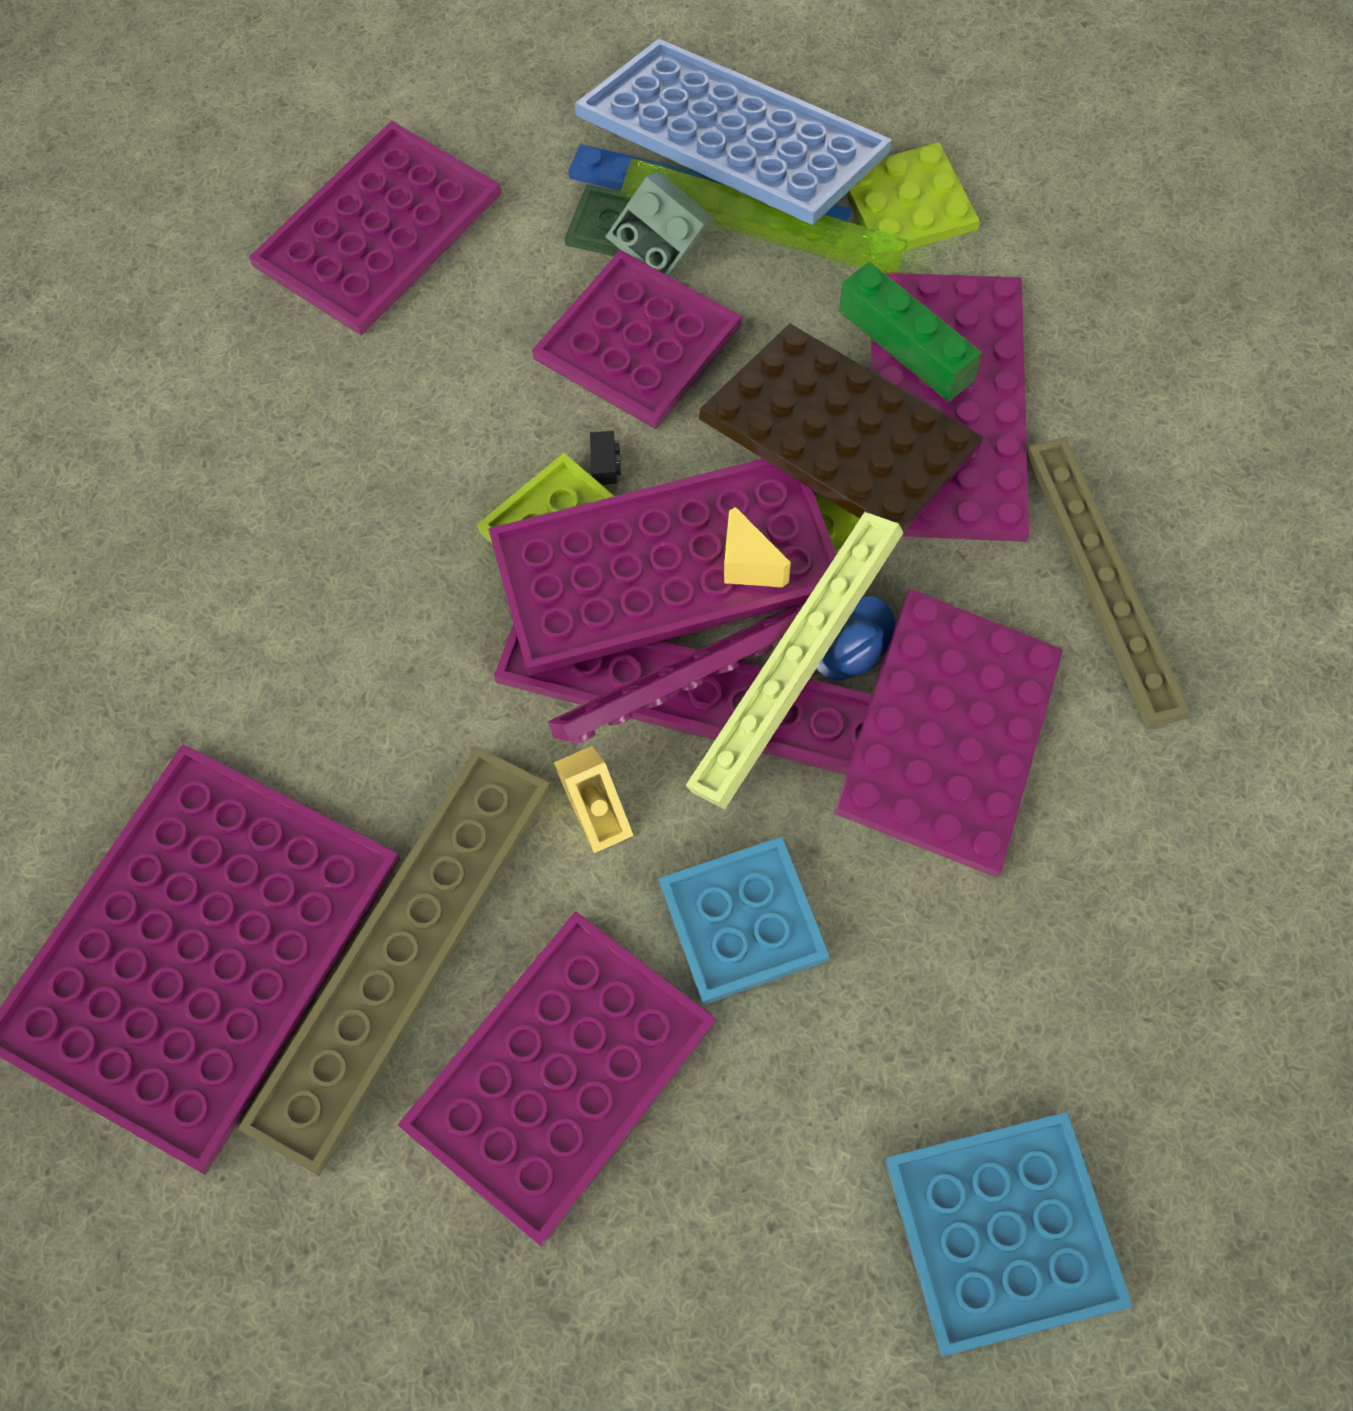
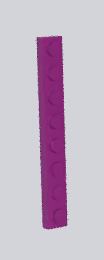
M805 603L788 607L548 721L553 737L571 741L572 744L584 742L596 735L595 729L607 723L609 726H614L628 721L633 717L631 712L642 706L652 708L661 705L669 700L668 694L678 689L686 691L696 688L705 682L703 677L713 672L721 674L731 671L740 665L738 660L748 655L757 657L774 649L773 643L782 639Z

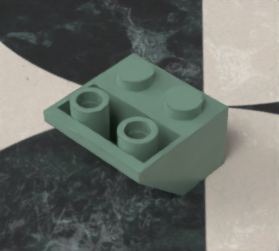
M656 172L646 176L605 237L623 252L670 276L696 247L716 218L662 173Z

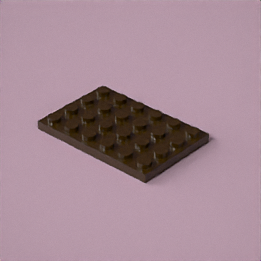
M791 323L700 408L699 420L859 519L864 512L898 523L903 533L980 448L983 436Z

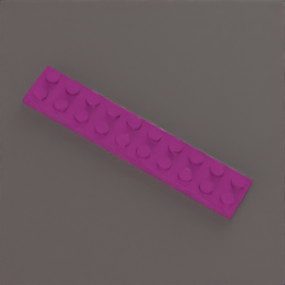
M513 623L494 678L496 683L584 705L698 650L659 641L528 676ZM739 661L740 665L731 671L721 674L713 672L703 677L705 682L696 688L686 691L678 689L669 693V700L661 705L652 708L642 706L632 711V719L716 740L763 667ZM809 679L762 753L846 775L872 695Z

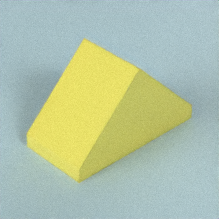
M734 507L729 511L724 583L784 587L788 584L791 562Z

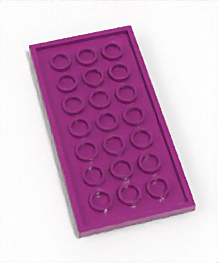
M885 273L982 352L975 381L948 403L871 339L870 370L983 436L980 448L902 536L1027 542L1029 537L1022 277Z
M764 459L488 528L528 676L803 604L807 601L837 555L813 490ZM734 507L791 562L789 583L784 587L724 583L729 511Z

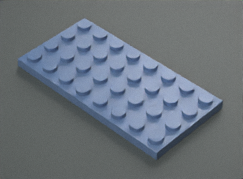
M659 38L575 103V116L811 225L818 221L888 155L892 144V139Z

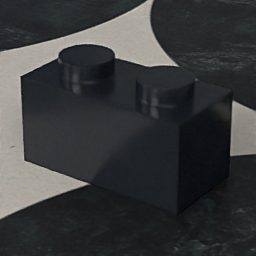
M614 431L590 432L592 477L601 485L617 484V475H621V461H616V455H620V440H615Z

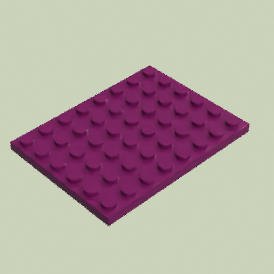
M182 744L1 1005L0 1058L206 1175L401 858L398 853Z

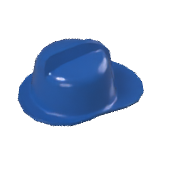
M874 596L861 598L816 668L823 676L832 680H846L855 675H861L870 671L878 663L880 657L888 649L896 623L893 612L885 601Z

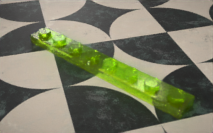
M635 158L631 159L620 191L622 197L631 199L646 176L660 172L716 218L712 223L714 225L856 268H861L870 261L885 274L898 273L908 245L907 239L823 215L811 225L749 195L738 192L729 186Z

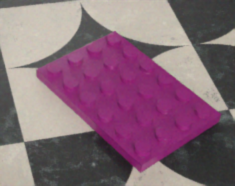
M391 121L251 254L249 259L254 268L359 335H362L502 194L500 184Z
M909 589L904 597L834 814L993 877L999 875L1005 861L1063 649Z
M575 911L398 1123V1126L534 1242L543 1247L716 1024V1018Z

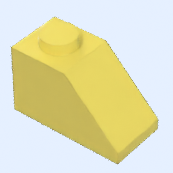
M593 745L554 762L566 795L594 853L633 836L607 766Z

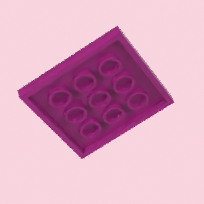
M619 250L532 349L533 359L652 428L657 429L741 327L742 316Z

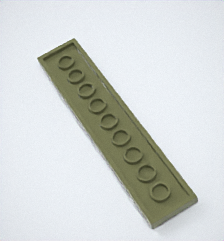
M475 747L238 1130L320 1177L551 790L549 782L487 751Z

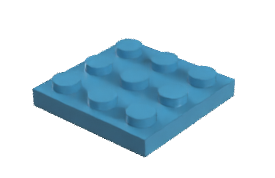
M782 836L658 878L702 1005L829 962V953Z

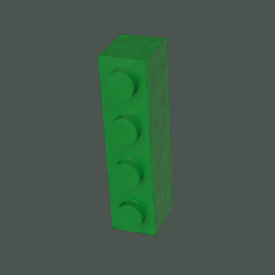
M870 261L842 282L839 312L948 403L975 381L982 352Z

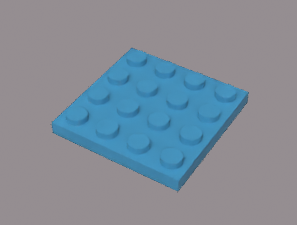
M1068 1112L886 1157V1167L941 1357L1133 1307Z

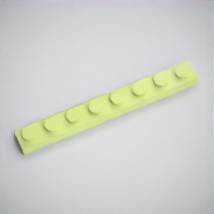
M864 512L689 779L686 787L692 793L726 809L903 535V531L898 523Z

